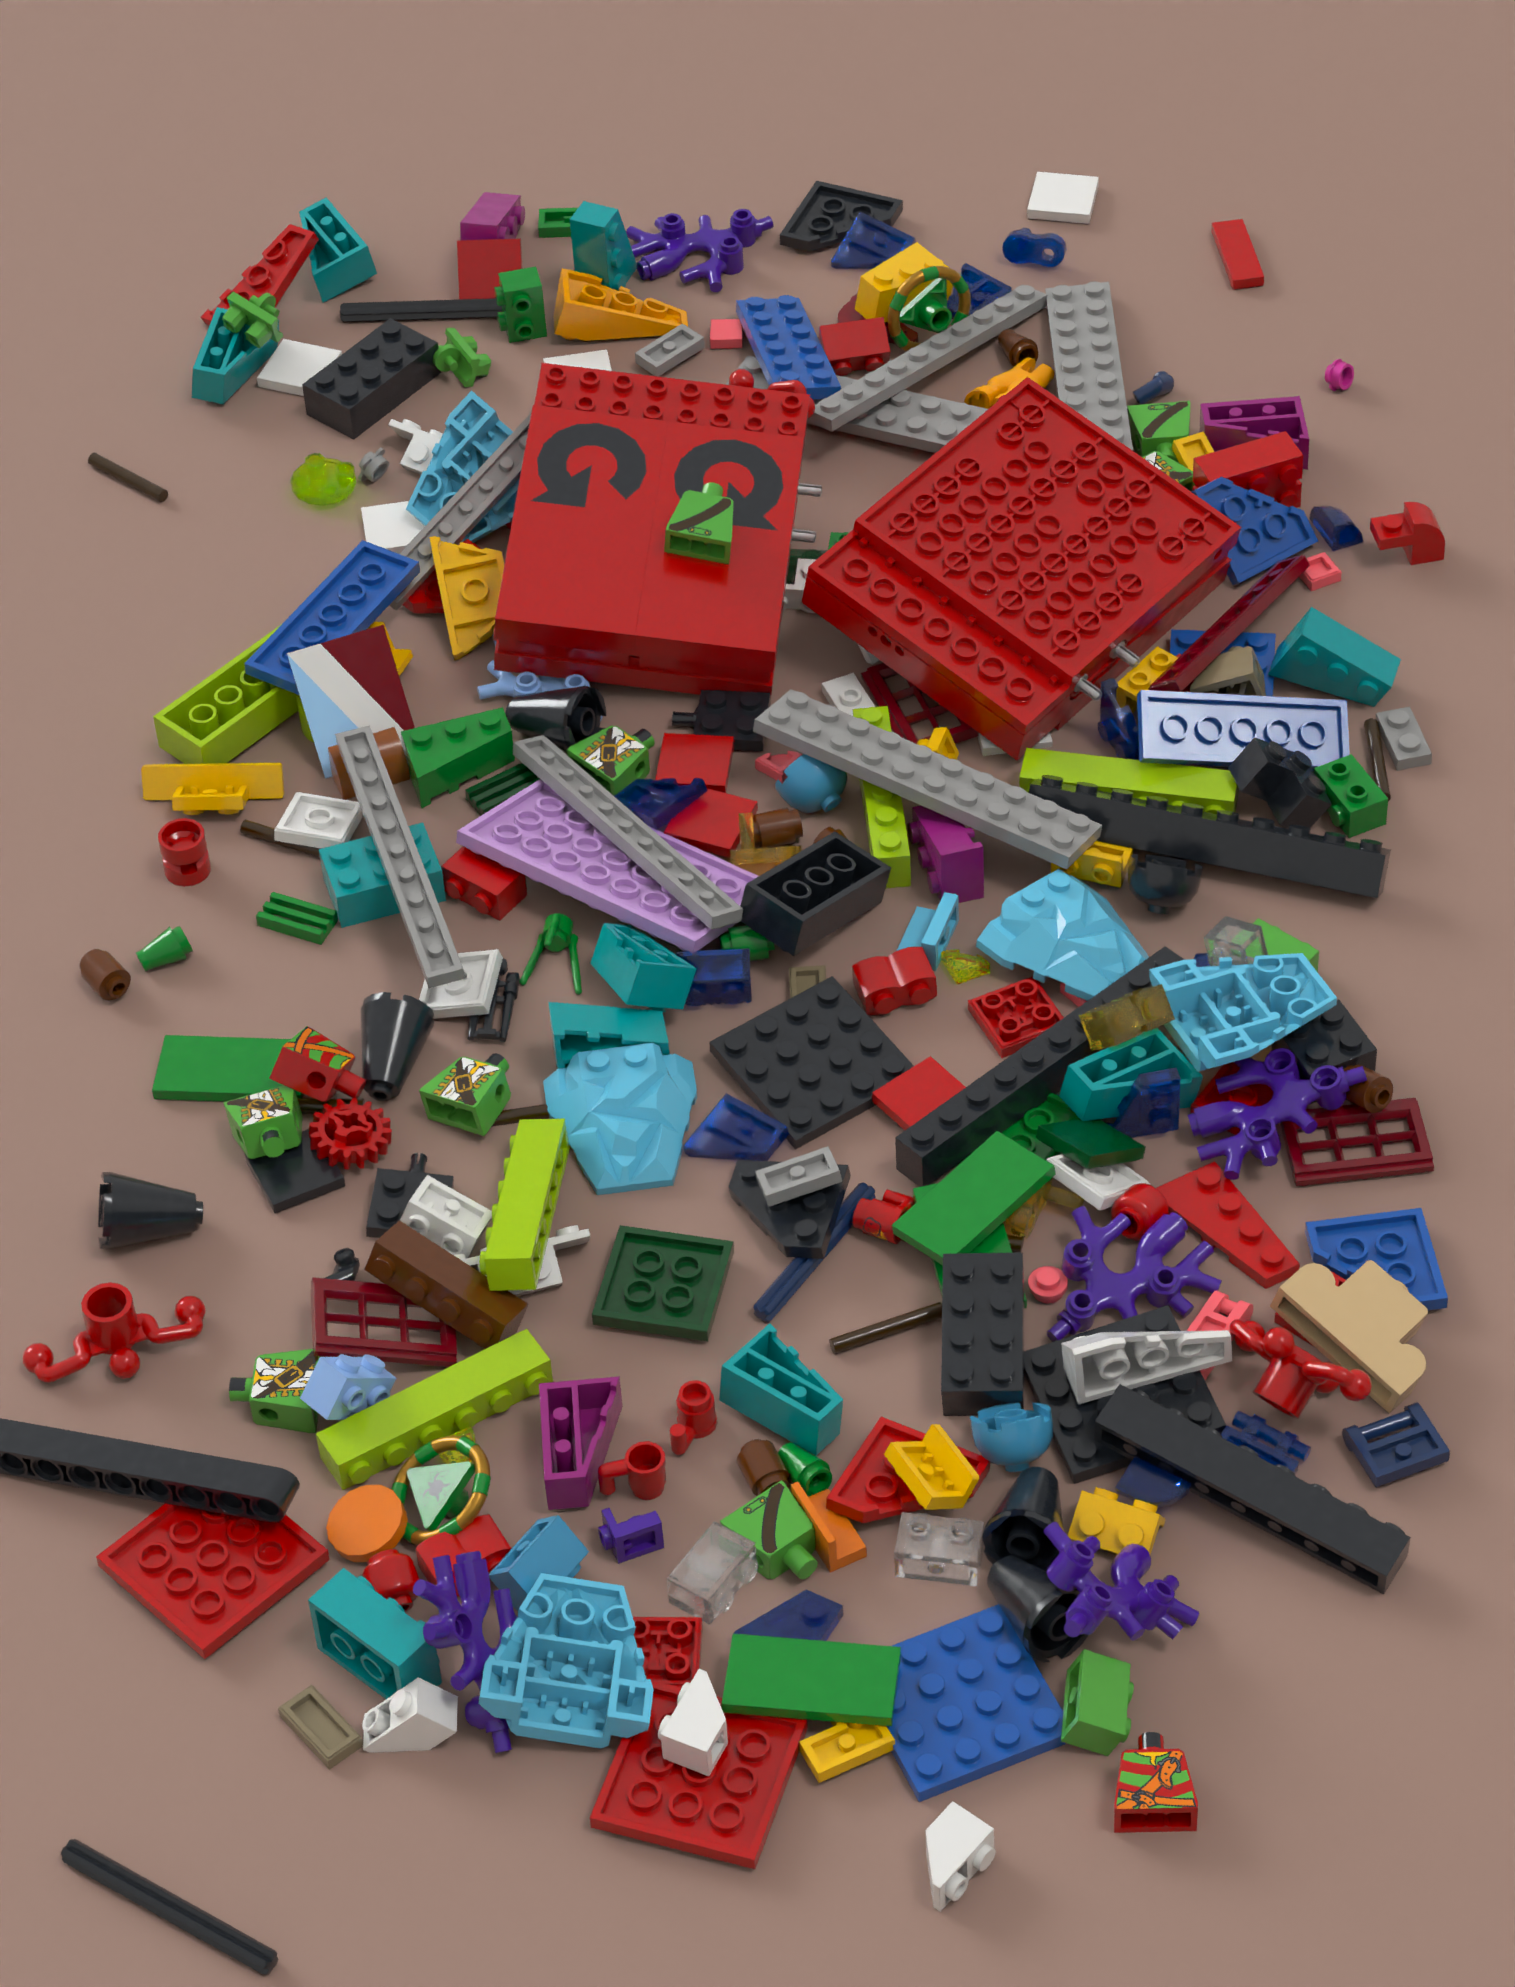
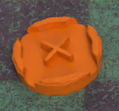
M382 1485L358 1487L339 1499L331 1510L326 1526L328 1540L341 1557L352 1562H368L373 1555L396 1547L405 1533L408 1521L407 1512L402 1501L392 1489Z

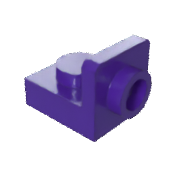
M610 1508L601 1510L603 1525L598 1527L599 1538L605 1551L612 1549L618 1564L664 1548L662 1522L656 1511L633 1516L627 1521L617 1524Z

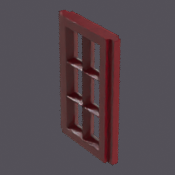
M885 663L867 668V671L861 673V678L878 707L888 706L892 732L917 744L921 739H918L911 727L912 724L929 719L933 728H941L935 717L950 712L942 705L930 708L922 695L924 692L908 680L906 681L910 686L909 688L892 693L885 679L898 675V673ZM916 696L923 711L905 716L898 701ZM959 718L958 720L961 725L948 729L955 744L979 736L976 730ZM928 736V737H925V738H922V739H929V740H930V737H931V736Z
M1416 1097L1391 1100L1385 1109L1377 1113H1371L1355 1104L1342 1105L1335 1110H1327L1325 1108L1306 1109L1305 1111L1317 1122L1316 1129L1328 1128L1331 1138L1329 1140L1300 1143L1297 1131H1302V1129L1297 1124L1291 1121H1284L1280 1125L1296 1186L1434 1171L1433 1156ZM1407 1119L1410 1131L1379 1134L1376 1122ZM1368 1123L1371 1135L1339 1138L1336 1128L1338 1126ZM1413 1141L1414 1153L1384 1155L1382 1144ZM1374 1146L1376 1157L1344 1159L1342 1148ZM1334 1149L1336 1161L1305 1164L1303 1152Z
M312 1277L311 1314L314 1356L338 1357L340 1354H344L350 1357H363V1355L368 1354L379 1358L383 1362L450 1367L457 1363L456 1329L448 1326L440 1319L439 1322L408 1319L407 1307H422L414 1304L410 1299L384 1283ZM326 1300L358 1302L359 1315L327 1313ZM367 1303L399 1306V1318L367 1316ZM327 1323L359 1325L360 1338L328 1336ZM368 1326L400 1329L401 1342L368 1339ZM409 1330L440 1332L441 1345L409 1342Z

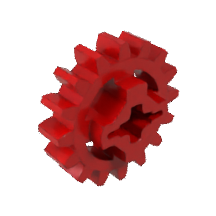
M352 1098L350 1104H344L341 1099H337L336 1107L324 1104L323 1113L315 1112L313 1114V1122L309 1123L311 1150H317V1158L319 1160L329 1157V1166L333 1167L338 1162H342L344 1170H348L351 1163H356L360 1169H363L364 1161L369 1160L376 1164L378 1163V1154L387 1155L388 1145H391L392 1142L390 1118H383L384 1110L382 1108L371 1110L372 1102L367 1101L362 1106L358 1105L357 1098Z

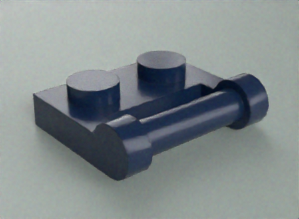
M1418 1402L1405 1406L1403 1412L1359 1428L1357 1425H1352L1342 1430L1346 1447L1349 1451L1354 1452L1375 1487L1449 1461V1448ZM1409 1426L1411 1427L1410 1429H1407V1430H1405V1431H1402V1432L1396 1433V1434H1394V1435L1385 1437V1438H1383V1439L1374 1441V1442H1372V1443H1368V1442H1367V1441H1370V1440L1379 1438V1437H1381V1436L1390 1434V1433H1392V1432L1401 1430V1429H1403V1428H1406V1427H1409Z

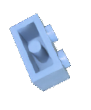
M340 1354L338 1357H320L300 1399L326 1420H344L390 1397V1391L397 1378L384 1368L385 1363L372 1355L365 1354L363 1357H350Z

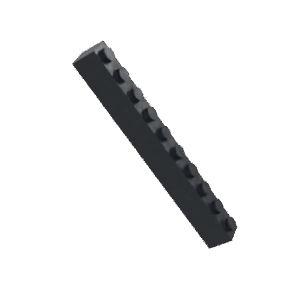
M1042 775V779L1038 778L1030 783V794L1044 800L1053 801L1062 808L1076 814L1085 815L1090 820L1101 824V834L1096 841L1378 898L1384 890L1391 849L1382 848L1383 843L1376 840L1361 839L1360 843L1346 841L1347 836L1341 833L1325 832L1324 836L1311 834V829L1306 826L1292 824L1287 829L1274 826L1275 821L1267 818L1254 817L1252 822L1239 819V814L1232 811L1218 810L1217 814L1203 812L1204 807L1197 804L1183 803L1182 807L1168 805V799L1162 797L1147 796V800L1133 798V792L1127 790L1112 789V792L1108 793L1098 791V785L1092 783L1077 782L1076 786L1063 784V778L1053 775Z
M1164 946L895 1137L896 1169L919 1187L930 1185L966 1159L996 1131L1002 1133L1023 1118L1027 1111L1037 1108L1044 1103L1049 1094L1058 1093L1062 1088L1068 1065L1140 1034L1162 1018V1006L1155 998L1149 978V969L1185 959Z

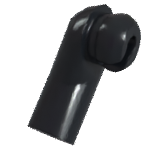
M350 1248L338 1250L334 1254V1261L337 1263L334 1272L325 1278L355 1281L360 1267L359 1259L355 1258L354 1251Z

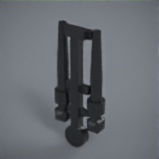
M504 958L502 959L489 1014L485 1016L484 1028H478L476 1031L479 1015H470L467 1037L469 1041L474 1039H500V1041L505 1042L507 1039L514 1000L518 996L520 976L518 972H508L505 979L506 982L500 980L501 976L508 971L507 961ZM504 987L503 996H498L499 988ZM496 1004H504L501 1031L492 1029Z

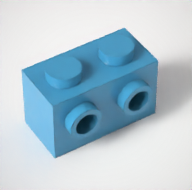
M559 1515L538 1519L489 1573V1578L499 1590L510 1588L513 1607L518 1611L541 1573L573 1578L581 1569L579 1563L589 1551Z

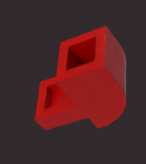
M1404 502L1403 513L1370 518V530L1379 550L1403 547L1411 565L1444 560L1445 538L1434 513L1428 506L1419 502Z

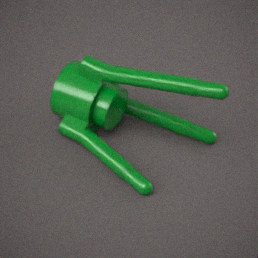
M554 913L546 918L543 932L538 936L537 944L520 979V985H526L544 947L553 952H559L568 947L574 990L577 995L582 993L577 951L579 938L572 933L573 921L568 916Z

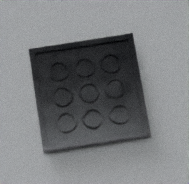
M833 976L709 1042L710 1052L795 1150L876 1106L872 1102V1092L914 1067Z
M1168 1305L1024 1351V1375L1037 1403L1046 1404L1051 1408L1053 1439L1074 1484L1137 1463L1094 1440L1095 1420L1112 1395L1082 1404L1077 1403L1063 1368L1061 1343L1071 1341L1076 1337L1089 1336L1100 1332L1181 1331ZM1200 1370L1135 1388L1145 1392L1155 1403L1165 1408L1172 1407L1179 1410L1191 1422L1201 1427H1211L1222 1436L1227 1435L1226 1423Z

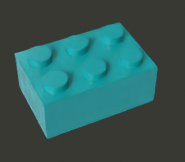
M424 823L411 825L409 829L437 902L446 901L442 869ZM372 836L319 849L323 879L333 907L337 911L341 928L400 913Z
M343 1568L308 1599L317 1648L383 1698H389L418 1677L437 1687L442 1683L439 1667L440 1659L437 1655V1649L434 1646L428 1645L423 1636V1627L426 1622L422 1620L416 1621L411 1618L396 1600L392 1598L386 1599L377 1593L366 1578L362 1576L355 1577Z

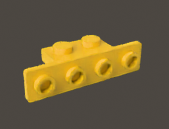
M281 763L145 764L141 768L143 798L145 800H172L173 811H183L186 815H198L203 813L204 810H218V813L225 815L235 814L239 810L244 809L248 799H279L284 796L283 765Z

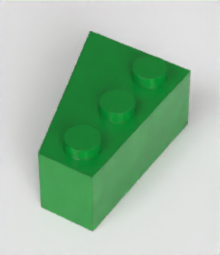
M503 707L401 731L402 746L410 778L421 808L430 805L431 798L445 791L451 794L459 790L460 783L474 776L479 780L515 761L512 730Z

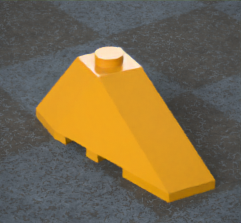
M561 269L553 316L554 332L556 335L569 340L590 341L663 336L682 323L688 327L687 312L653 298H646L644 301L630 294V289L620 286L617 291L602 285L603 279L597 276Z

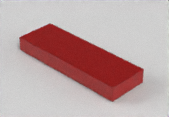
M1243 219L1213 222L1211 232L1232 289L1263 286L1264 274Z

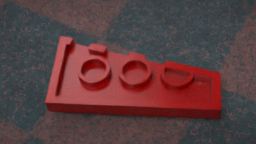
M289 224L262 252L263 258L259 263L252 267L249 266L241 274L243 279L232 291L228 288L219 297L221 302L212 311L207 309L201 316V319L205 324L210 325L217 307L229 309L227 297L232 292L237 293L248 301L253 295L259 298L261 295L269 293L276 298V307L319 238L312 231Z
M1215 1161L1156 1188L1165 1197L1169 1212L1180 1215L1185 1220L1187 1226L1202 1236L1201 1241H1206L1213 1249L1215 1247L1219 1248L1227 1254L1230 1263L1263 1288L1267 1289L1285 1281L1299 1270L1300 1263L1233 1182L1224 1176V1171Z

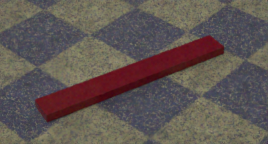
M1300 555L1278 561L1172 663L1148 689L1181 692L1310 566L1306 556Z

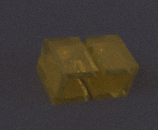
M1162 984L1137 989L1112 1000L1110 1003H1105L1079 1015L1092 1051L1116 1046L1143 1034L1142 1032L1150 1031L1175 1020Z

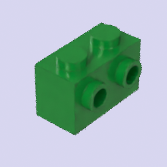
M536 266L498 273L500 286L494 287L497 305L502 306V312H497L500 331H506L509 343L547 337L543 289Z
M1352 754L1314 768L1316 777L1324 783L1326 787L1325 793L1332 803L1326 811L1329 813L1332 823L1336 827H1340L1348 838L1386 825L1388 797Z

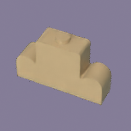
M1372 1260L1365 1262L1340 1286L1335 1285L1334 1275L1325 1266L1316 1263L1304 1265L1279 1287L1270 1307L1332 1363L1342 1366L1349 1371L1358 1369L1367 1373L1372 1383L1369 1396L1390 1414L1412 1393L1426 1369V1360L1422 1352L1415 1346L1406 1343L1419 1330L1428 1314V1309L1409 1293L1407 1287L1402 1282L1393 1279Z

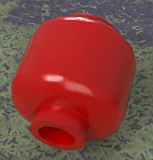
M1144 1183L1134 1184L1114 1201L1111 1208V1219L1113 1220L1120 1213L1126 1215L1131 1225L1121 1234L1128 1239L1140 1241L1144 1233L1164 1214L1169 1215V1207L1165 1197L1155 1187Z
M396 1549L385 1550L373 1555L368 1560V1566L364 1569L362 1577L366 1578L381 1596L386 1599L392 1598L396 1600L405 1612L413 1607V1601L418 1597L413 1593V1586L420 1579L413 1560L409 1555L399 1553Z

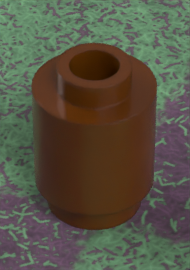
M786 807L753 815V822L748 823L752 844L758 843L761 850L794 843L796 838L803 837L802 822L797 809L789 810Z
M93 949L87 952L80 961L79 967L82 978L102 999L114 1000L126 993L131 982V976L109 952Z
M1350 1065L1343 1070L1347 1071L1363 1065ZM1363 1066L1367 1081L1349 1086L1350 1091L1346 1092L1345 1100L1371 1113H1377L1385 1109L1390 1103L1393 1095V1084L1389 1078Z
M754 1439L747 1442L741 1448L736 1461L754 1495H760L781 1480L788 1489L790 1488L788 1481L789 1473L771 1441Z

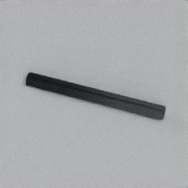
M496 298L342 303L340 306V318L343 322L387 321L390 318L393 320L497 317V312H502V306L497 305Z
M71 1839L63 1847L61 1856L63 1862L261 1974H270L277 1965L278 1957L274 1949L79 1840Z

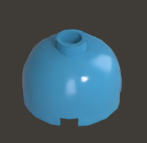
M803 754L783 771L787 776L783 784L779 780L775 783V789L791 807L803 813L818 812L822 809L828 812L834 809L842 800L840 795L846 787L847 772Z
M1020 1403L996 1405L977 1411L978 1418L970 1417L972 1436L979 1452L991 1463L1005 1465V1470L1008 1472L1023 1471L1029 1468V1462L1040 1458L1045 1453L1053 1437L1051 1408L1042 1403H1033V1410L1021 1409Z

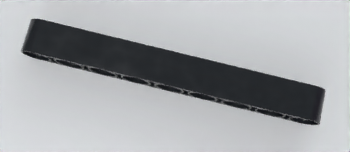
M0 1418L1 1474L275 1523L284 1518L300 1487L297 1477L280 1467Z

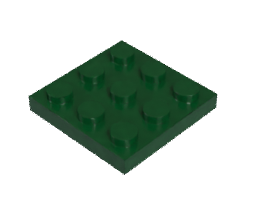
M620 1225L592 1312L593 1325L708 1341L734 1254V1241Z

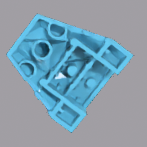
M472 390L449 414L445 422L446 429L441 440L435 444L432 450L433 457L426 471L422 472L406 507V510L424 526L428 524L513 433L510 428L499 420L496 411ZM520 478L461 542L469 539L474 543L512 521Z
M1061 869L1055 870L1006 898L1002 904L1000 916L988 923L976 943L977 948L1001 966L1013 970L1015 964L1033 970V979L1042 983L1046 981L1047 977L1065 983V992L1086 1001L1149 958L1109 901L1087 884L1072 875H1068Z
M1303 953L1255 956L1253 964L1232 965V958L1224 957L1219 958V966L1196 967V959H1188L1149 969V978L1155 998L1162 1006L1164 1027L1197 1072L1249 1058L1337 1005L1336 995Z
M654 1043L576 1053L567 1068L557 1069L543 1081L550 1119L565 1118L569 1146H571L576 1154L577 1164L597 1195L674 1185L683 1151L682 1141L684 1133L689 1129L691 1107L695 1105L697 1099V1087L691 1061L677 1054L662 1055L660 1046Z
M541 1573L518 1610V1617L512 1627H507L503 1633L501 1644L494 1656L490 1654L485 1662L478 1704L492 1716L506 1719L510 1731L516 1736L601 1749L609 1746L611 1735L629 1738L647 1731L650 1724L654 1689L651 1679H646L643 1668L645 1658L642 1648H638L634 1637L636 1627L624 1586Z

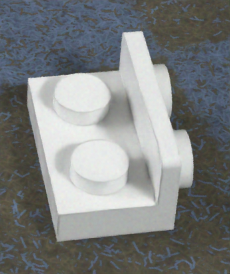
M427 1175L409 1200L400 1221L452 1255L465 1254L467 1259L492 1219V1211Z

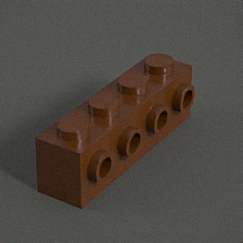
M400 1220L375 1241L364 1269L382 1283L390 1286L410 1299L414 1304L419 1305L485 1349L513 1336L517 1332L528 1307L527 1302L508 1290L489 1291L488 1280L485 1275H482L479 1271Z

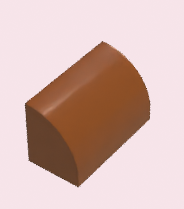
M395 727L373 733L392 785L410 780L406 756ZM338 746L328 747L332 778L343 800L356 797Z

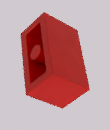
M884 317L819 327L818 339L835 375L844 376L852 371L864 369L866 371H874L888 363L890 359V347Z
M464 846L441 866L445 892L450 897L459 899L474 907L478 912L487 914L499 921L527 896L524 874L511 868L503 867L500 863L483 855L475 854Z

